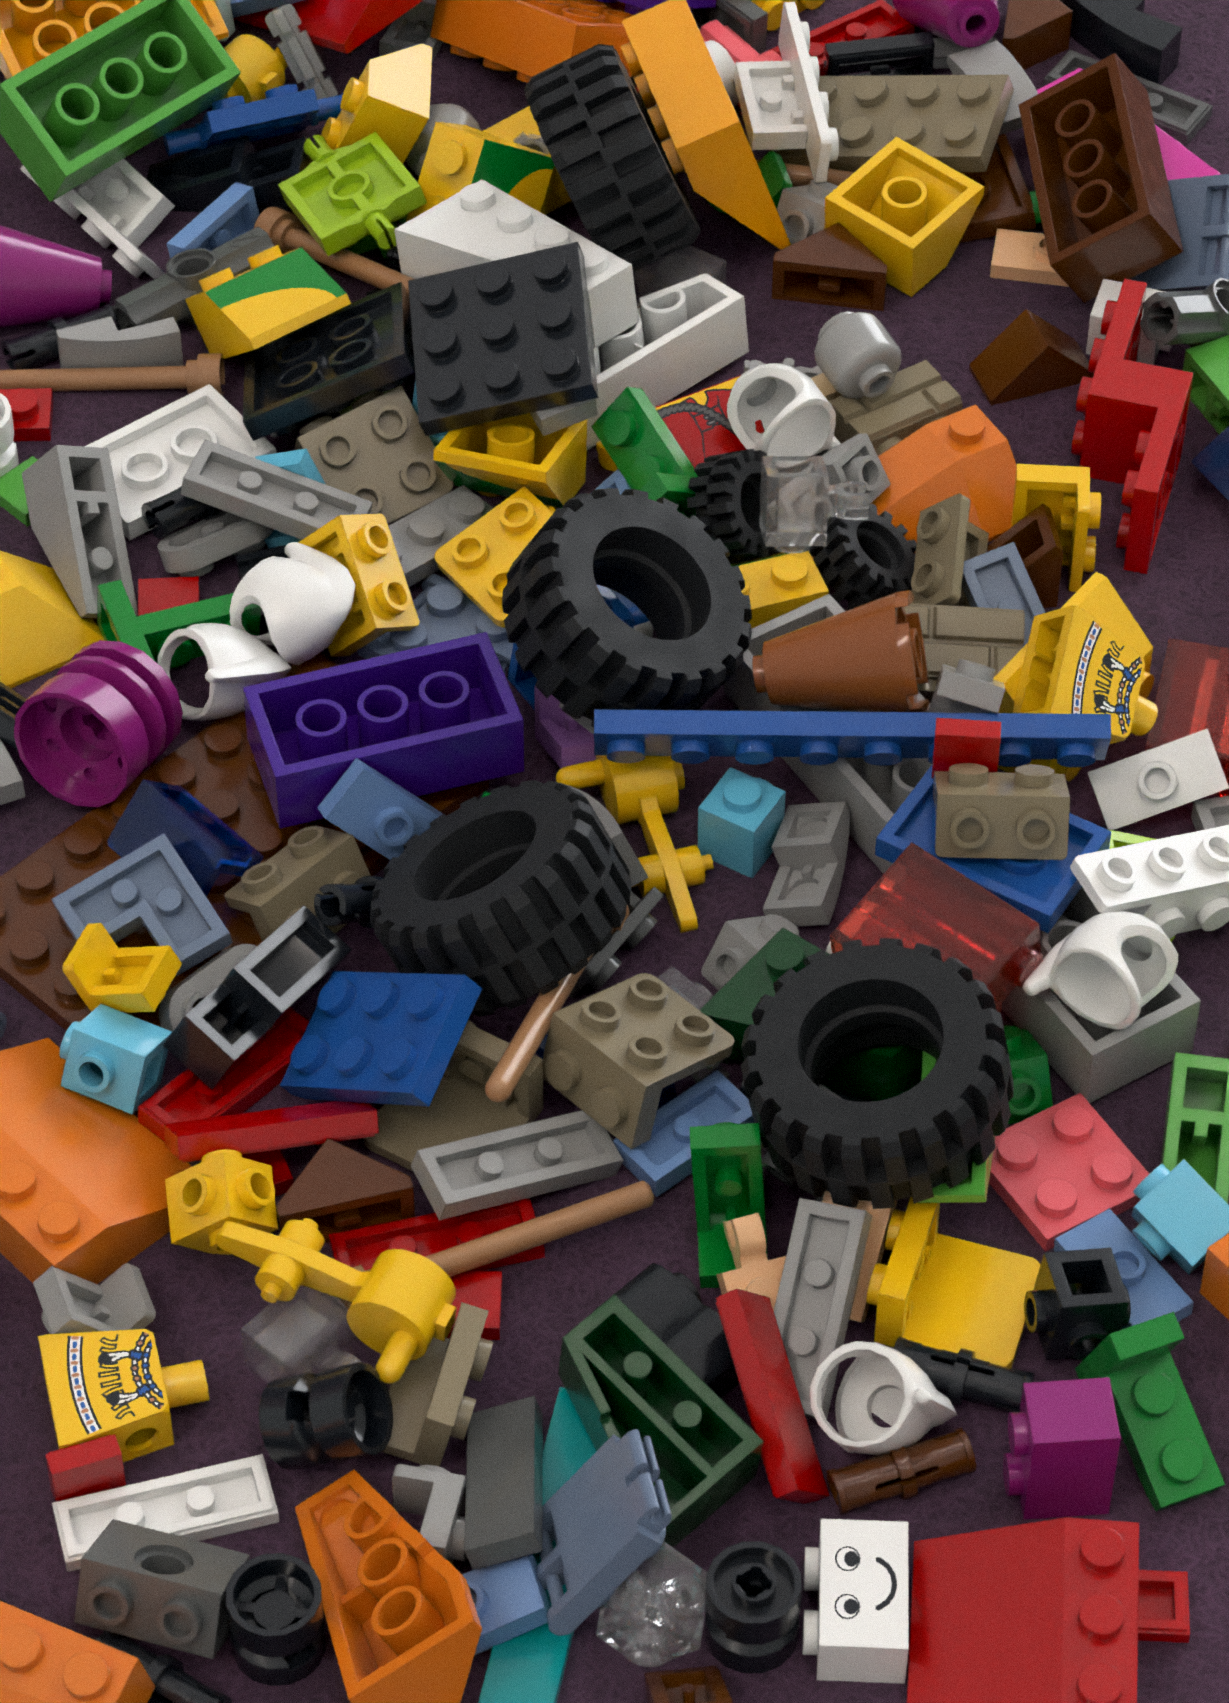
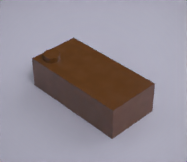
M1116 53L1018 105L1050 266L1083 302L1098 295L1103 279L1123 283L1124 279H1131L1183 252L1148 91Z

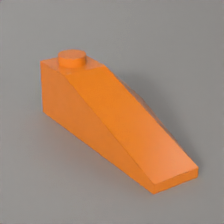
M976 404L925 424L878 456L891 485L870 504L876 505L877 515L879 516L884 511L893 516L891 523L896 528L902 524L908 530L904 535L907 541L915 540L917 543V525L920 511L958 493L970 499L968 522L989 533L988 542L997 539L1011 528L1017 465L1006 437ZM780 542L786 551H789L785 542Z
M355 1470L350 1471L295 1506L311 1567L321 1583L323 1611L348 1700L351 1703H461L482 1631V1626L465 1577L435 1550Z

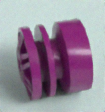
M99 640L78 651L71 661L65 663L60 668L55 677L48 679L26 699L15 715L14 739L19 756L32 777L53 796L75 806L98 808L115 801L138 778L144 769L150 767L157 757L162 755L171 746L181 731L183 710L176 687L164 669L144 651L120 641Z

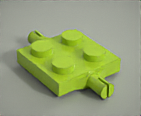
M376 132L352 145L335 150L331 149L320 135H313L316 146L308 138L304 143L303 149L313 162L302 172L279 183L278 186L285 202L326 255L330 256L341 249L349 248L369 234L374 237L380 248L391 249L387 238L395 247L397 245L395 227L391 222L403 219L409 212L427 203L419 183Z

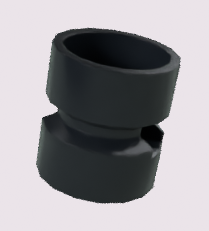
M359 1362L328 1368L318 1374L308 1372L277 1378L265 1387L261 1394L258 1409L259 1429L264 1446L272 1460L282 1469L297 1470L324 1465L333 1459L346 1461L377 1455L385 1450L391 1439L393 1408L386 1384L380 1379L378 1371L366 1363Z
M743 1541L725 1548L713 1559L706 1574L705 1642L712 1656L727 1668L741 1673H764L780 1667L794 1652L799 1638V1613L802 1592L801 1573L794 1559L780 1547L762 1541Z
M284 1553L262 1554L246 1561L233 1573L226 1588V1609L230 1628L232 1656L239 1670L251 1680L269 1686L290 1685L307 1678L320 1665L326 1651L321 1583L314 1569L300 1558Z

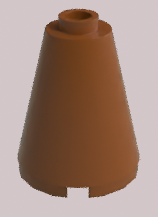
M910 590L895 592L763 642L762 655H756L752 658L753 677L757 693L767 692L769 700L773 705L846 712H928L929 699L917 701V695H919L917 684L928 683L926 654L918 612L906 614L905 607L915 600L913 592Z

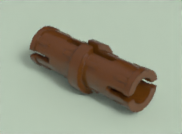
M960 1427L952 1432L912 1444L906 1448L890 1450L889 1453L877 1455L837 1469H828L826 1477L829 1489L836 1505H839V1512L842 1515L848 1513L849 1510L899 1494L902 1500L916 1497L918 1495V1488L964 1473L975 1472L976 1460L967 1433Z

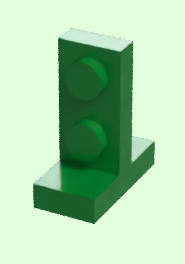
M627 386L591 426L631 489L648 492V499L657 501L658 498H665L677 504V511L688 518L691 515L696 516L695 508H687V498L695 496V492L688 488L690 478L698 477L694 471L695 468L643 389Z
M120 579L97 585V624L104 637V641L126 643L144 651L157 663L158 654L165 640L177 629H185L190 625L199 623H217L231 626L229 610L234 593L136 616ZM250 604L245 607L241 615L242 625L249 634L259 636L261 607L257 604ZM190 638L181 643L171 658L170 668L179 667L190 659L204 656L198 642Z
M721 1122L710 1126L690 1127L700 1288H720L716 1274L736 1269L726 1239L723 1222L759 1213L765 1232L767 1254L764 1178L759 1123L736 1124Z
M1174 1312L1109 1334L1075 1368L1079 1379L1110 1377L1120 1433L1144 1491L1156 1512L1213 1492L1225 1485L1170 1354L1185 1338Z

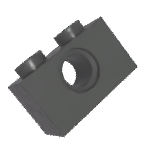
M112 1519L81 1559L74 1623L214 1659L230 1636L226 1609L227 1585L233 1573L246 1561L250 1560V1554Z

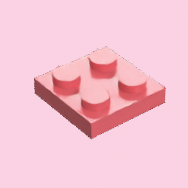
M1078 1093L1006 1128L1005 1132L995 1137L996 1148L993 1150L989 1184L1046 1252L1054 1248L1056 1237L1110 1208L1117 1216L1134 1207L1140 1199L1133 1191L1149 1175V1172L1081 1093Z

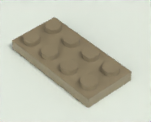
M1009 74L820 76L819 92H826L829 100L828 126L829 128L835 127L837 129L839 139L837 161H829V169L855 172L891 140L898 137L958 172H986L1014 92ZM782 149L776 151V153L781 155L784 163L810 166L806 149Z

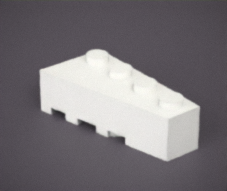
M482 179L465 186L457 194L394 229L401 273L414 279L578 242L585 261L593 348H597L639 322L632 264Z
M704 273L639 298L640 308H637L639 322L597 348H593L598 398H596L598 415L587 420L586 451L594 447L596 442L600 441L591 426L627 386L642 388L653 406L656 407L666 403L748 353L744 296Z

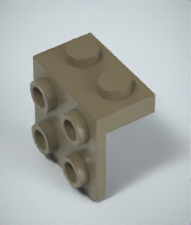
M402 385L385 394L384 392L374 390L352 403L351 407L353 410L335 419H332L331 415H325L310 422L299 431L301 436L296 439L294 450H308L326 485L373 502L370 514H383L388 525L446 495L453 488V481H450L433 461L435 446L430 437L425 436L419 424L418 415Z
M640 973L552 1014L543 1055V1079L627 1147L633 1149L649 1141L651 1138L662 1088L730 1056L735 1040L731 1034L668 987L662 980L651 974Z
M468 1020L430 1106L384 1104L377 1112L379 1133H376L373 1137H365L364 1145L367 1149L413 1171L411 1164L417 1150L534 1122L544 1109L543 1059L535 1055L533 1056L511 1096L506 1101L494 1102L490 1100L485 1093L486 1082L510 1043L477 1028Z

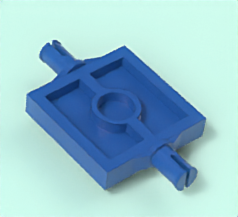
M288 84L266 91V99L245 103L244 96L224 98L211 104L212 111L206 112L201 122L195 124L194 127L164 134V146L167 155L171 156L172 154L194 149L201 150L246 135L253 142L302 131L309 125L316 126L319 122L328 120L329 117L337 118L342 110L341 100L343 93L317 100L314 88L298 92L297 84Z

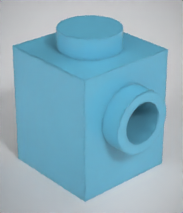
M730 767L698 807L697 847L701 856L710 854L714 862L753 878L773 852L771 847L785 816L786 791L773 786L762 778H754Z
M100 1004L81 1022L74 1021L63 1037L59 1055L66 1062L60 1086L133 1114L140 1104L154 1094L161 1082L168 1049L163 1044L172 1031Z
M1184 1159L1171 1172L1163 1163L1160 1164L1133 1191L1140 1201L1134 1206L1131 1216L1139 1223L1132 1232L1157 1259L1161 1261L1169 1254L1189 1275L1205 1261L1207 1248L1229 1233V1205Z

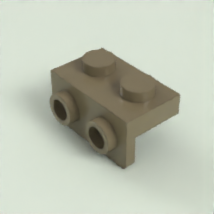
M960 493L920 511L917 525L914 572L911 578V592H913L915 598L912 603L971 607L962 588L964 561L987 552L989 533L968 522L970 499Z
M959 763L951 765L949 771H934L935 853L938 857L1063 860L1067 857L1070 794L1065 774H1054V769L1034 764L1018 766L1015 768V773L988 772L989 769L986 766L974 763Z
M315 825L297 831L289 838L288 845L266 862L256 864L245 871L241 881L227 891L224 897L230 908L250 913L263 942L303 906L316 916L314 910L315 895H327L319 890L321 886L331 883L354 884L359 878L371 875L352 834ZM347 924L327 927L336 933Z
M462 1302L450 1338H446L445 1341L433 1338L426 1353L419 1359L411 1360L400 1380L390 1385L389 1395L393 1408V1428L391 1439L382 1452L418 1464L440 1467L450 1436L464 1440L476 1403V1399L463 1395L468 1378L478 1382L482 1381L493 1346V1341L481 1338L488 1310Z

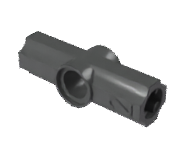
M257 226L211 251L196 248L176 254L168 261L166 274L115 299V304L111 307L118 318L115 320L116 324H119L121 330L170 317H174L177 326L184 322L196 324L185 299L203 291L198 281L230 267L234 276L251 269L247 258L274 246L269 234Z
M1224 278L1217 279L1205 290L1156 292L1143 303L1144 312L1140 322V326L1148 341H1160L1164 345L1188 344L1190 347H1194L1229 335V280Z

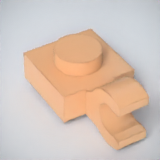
M759 1213L723 1222L726 1239L736 1269L716 1274L721 1294L723 1295L737 1288L770 1298L774 1311L786 1256L767 1259L765 1232Z

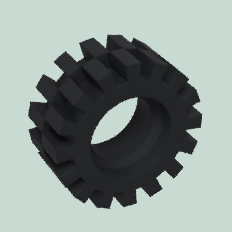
M754 449L708 456L704 458L705 463H699L694 469L698 477L690 478L688 488L695 492V496L687 498V508H695L696 517L707 525L703 530L714 541L719 538L729 550V556L727 557L729 562L768 557L770 554H774L781 549L779 542H784L764 499L786 480L783 474L774 475L778 467L777 463L773 459L766 460L767 453L761 450L754 451Z
M853 501L850 505L845 504L813 535L810 540L812 543L808 546L810 555L815 557L813 559L815 565L823 573L822 578L826 586L831 585L835 590L832 597L838 603L844 598L849 601L848 610L895 592L911 591V578L915 563L914 553L916 552L917 543L915 540L907 541L904 535L908 530L902 524L896 528L891 523L893 516L887 511H884L879 516L877 515L876 505L867 503L863 507L860 501Z

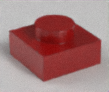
M52 388L0 389V393L7 398L11 406L14 424L13 441H51L54 403Z

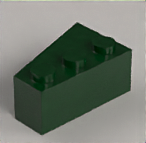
M782 927L699 1010L731 1034L735 1040L731 1055L719 1062L728 1064L730 1059L744 1062L741 1050L744 1031L751 1024L754 1025L751 1014L759 1000L765 994L774 997L773 983L790 968L797 973L806 967L804 959L822 949ZM896 1044L876 1045L858 1050L834 1065L823 1078V1085L851 1096L873 1101H881L898 1096L921 1082L923 1051L910 1046Z
M613 1295L562 1338L558 1375L596 1451L613 1434L622 1438L627 1432L638 1429L642 1442L645 1436L651 1437L660 1470L658 1479L663 1481L672 1514L671 1522L666 1526L664 1542L659 1551L650 1558L653 1564H655L756 1476L764 1441L617 1296Z

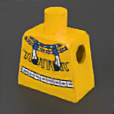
M1074 604L1034 616L1012 713L1111 714L1110 744L1125 741L1130 733L1135 736L1145 735L1153 727L1158 709L1155 703L1139 695L1145 669L1143 656L1088 612Z
M147 1329L61 1333L38 1336L59 1449L107 1435H116L123 1462L174 1445L170 1408L209 1401V1391L202 1359L161 1367L154 1333Z

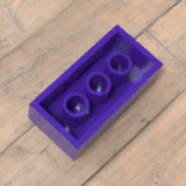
M487 632L243 687L247 739L280 829L323 819L324 817L317 807L356 758L415 796L524 772L523 718Z

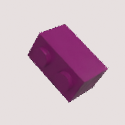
M1110 1377L1023 1383L1020 1412L1009 1413L1008 1436L1011 1453H1004L1003 1476L1007 1496H1020L1023 1520L1109 1514L1121 1440Z

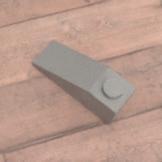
M55 445L22 472L31 528L80 618H97V585L120 579L135 615L138 616L108 448Z

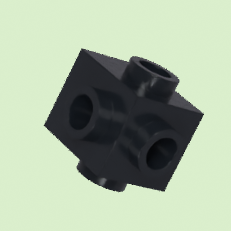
M1111 1248L1044 1253L1033 1291H1027L1025 1295L1024 1314L1029 1331L1031 1333H1038L1046 1360L1067 1358L1084 1360L1109 1334L1121 1330L1122 1326L1128 1325L1131 1315L1130 1297L1121 1279Z

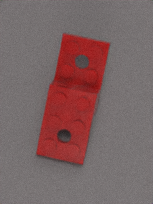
M1124 279L1118 300H1107L1104 308L1100 334L1106 335V338H1095L1088 366V372L1094 373L1093 378L1083 376L1080 383L1076 411L1083 412L1085 421L1079 419L1077 421L1072 440L1071 454L1081 456L1079 467H1090V478L1124 484L1121 505L1131 508V514L1123 513L1116 548L1126 550L1123 570L1147 574L1182 457L1193 373L1137 362L1142 329L1140 322L1143 318V303L1145 302L1147 283Z

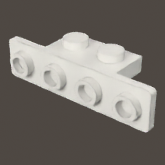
M784 2L778 39L782 61L736 62L734 83L751 149L770 151L806 149L814 182H826L829 161H837L838 132L835 127L829 128L828 126L829 100L827 93L819 92L818 89L820 77L818 58L816 56H809L810 30L808 22H800L795 2Z
M122 159L54 200L73 219L76 220L81 213L88 219L81 227L105 249L113 242L118 249L112 257L137 279L144 271L154 279L166 274L138 247L175 205L125 159ZM22 165L20 170L36 183L24 165Z
M1229 825L1078 855L1070 865L1071 871L1099 913L1125 911L1141 914L1157 923L1169 939L1178 933L1201 928L1204 931H1213L1229 922Z

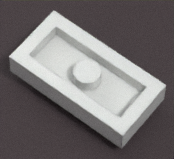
M1208 728L1087 772L1109 830L1121 828L1229 788Z

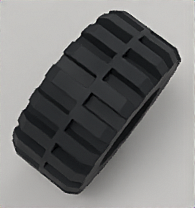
M597 44L531 77L524 88L526 100L557 172L592 242L632 264L633 272L694 243L701 232L695 213L677 173H673L661 145L662 141H660L648 111L612 45Z
M618 488L597 489L592 493L579 494L567 500L562 508H558L523 549L521 554L512 563L506 575L507 585L503 589L502 607L503 613L509 615L504 619L509 643H516L518 646V650L515 652L518 663L524 672L530 670L538 680L535 687L547 699L550 695L554 696L564 704L561 710L574 719H580L581 716L592 720L591 727H594V709L700 710L737 670L743 661V653L749 648L752 635L751 624L748 623L752 619L749 595L742 594L745 580L739 567H732L727 559L729 550L719 538L714 541L703 530L707 525L696 516L686 517L677 511V504L665 498H658L657 501L648 499V492L625 489L620 495ZM597 585L612 589L633 602L650 621L658 639L644 635L624 623L608 607Z
M537 780L522 781L519 787L512 788L505 785L492 789L490 795L480 799L475 796L461 803V808L447 816L442 814L429 823L431 827L420 836L415 834L404 844L403 853L399 857H392L384 868V879L378 880L374 887L370 909L371 926L400 973L462 974L468 976L482 988L471 1013L475 1016L493 1015L496 1009L501 1007L513 1009L526 1004L527 998L539 992L544 995L558 987V981L570 973L574 975L588 964V958L595 951L601 952L611 941L612 929L620 927L626 916V908L630 903L632 883L629 877L630 871L587 798L579 791L558 782L547 781L543 784Z
M879 938V945L863 946L861 939L842 943L843 950L826 955L823 949L804 959L806 967L797 973L790 968L773 983L774 997L765 994L759 1000L751 1014L754 1025L751 1024L744 1031L741 1046L744 1062L741 1064L744 1086L754 1122L759 1123L762 1146L769 1149L772 1163L784 1176L796 1177L799 1188L815 1197H822L824 1192L828 1191L831 1193L834 1204L857 1208L859 1200L871 1201L873 1209L895 1208L894 1200L912 1197L915 1204L933 1198L932 1188L946 1183L951 1189L969 1177L967 1165L972 1161L978 1165L984 1163L996 1148L993 1135L999 1136L1006 1130L1011 1115L1009 1101L1014 1097L1013 1075L1001 1013L996 1011L994 997L985 983L977 979L973 980L972 970L957 958L949 957L943 962L939 949L918 942L914 949L905 948L902 939ZM883 1044L910 1046L927 1052L937 1060L930 1073L916 1086L898 1096L881 1101L855 1102L830 1095L819 1088L822 1079L840 1060L858 1050Z

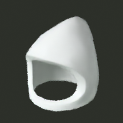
M769 363L758 365L748 370L736 380L727 403V416L732 430L747 450H761L767 453L766 460L773 459L777 463V468H790L805 463L825 449L830 451L841 444L834 436L836 412L809 376L792 366L782 363ZM760 419L765 430L761 434L755 428V422Z
M291 542L284 548V552L289 558L276 556L266 558L246 573L234 591L229 612L231 626L246 631L242 625L241 615L248 605H259L264 613L269 633L253 636L266 645H275L278 653L287 663L300 665L315 657L332 643L340 626L351 610L355 583L348 569L333 557L307 545Z
M199 623L172 632L165 640L157 660V664L164 669L170 678L171 658L177 647L190 638L198 642L206 657L208 671L205 673V679L210 683L209 698L203 708L187 705L180 700L183 710L182 719L206 721L245 711L243 687L284 678L291 669L286 660L273 652L257 637L241 628L217 623Z
M1125 911L1102 913L1080 924L1073 932L1057 943L1030 973L1022 988L1029 996L1051 988L1079 1016L1101 1027L1115 1030L1126 1029L1137 1019L1141 1012V1007L1161 992L1173 979L1178 964V953L1162 928L1147 917Z
M855 1341L840 1346L817 1367L810 1385L811 1409L818 1425L830 1439L849 1453L881 1455L889 1453L890 1450L906 1448L919 1441L933 1427L941 1425L957 1415L950 1399L937 1391L928 1375L913 1360L898 1350L880 1343ZM856 1357L845 1372L837 1392L835 1413L838 1432H836L826 1420L822 1410V1388L827 1375L838 1363L847 1358ZM871 1412L891 1427L885 1428L877 1425L872 1418Z

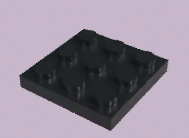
M578 242L408 281L418 418L425 436L598 398L585 261Z
M402 282L352 302L342 309L245 353L243 423L253 441L267 435L271 437L283 436L293 431L304 419L321 412L327 415L337 413L347 408L354 401V398L375 389L379 392L394 389L401 385L408 375L414 373L410 300Z

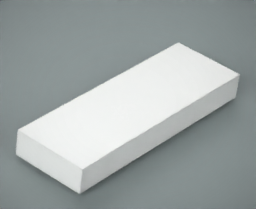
M263 1454L52 1503L67 1572L81 1568L82 1557L112 1519L196 1541L279 1522L278 1509Z

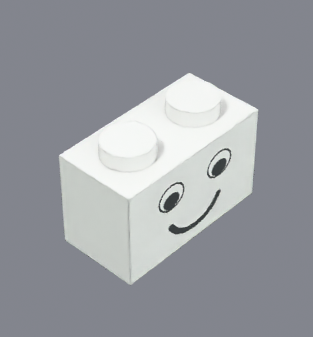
M821 1519L819 1547H805L803 1587L804 1591L818 1592L817 1610H804L803 1655H817V1680L905 1684L909 1650L908 1522Z

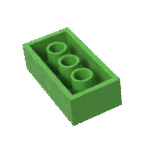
M144 0L0 83V133L48 200L52 202L208 109L213 102L224 99L241 74V71L189 0Z

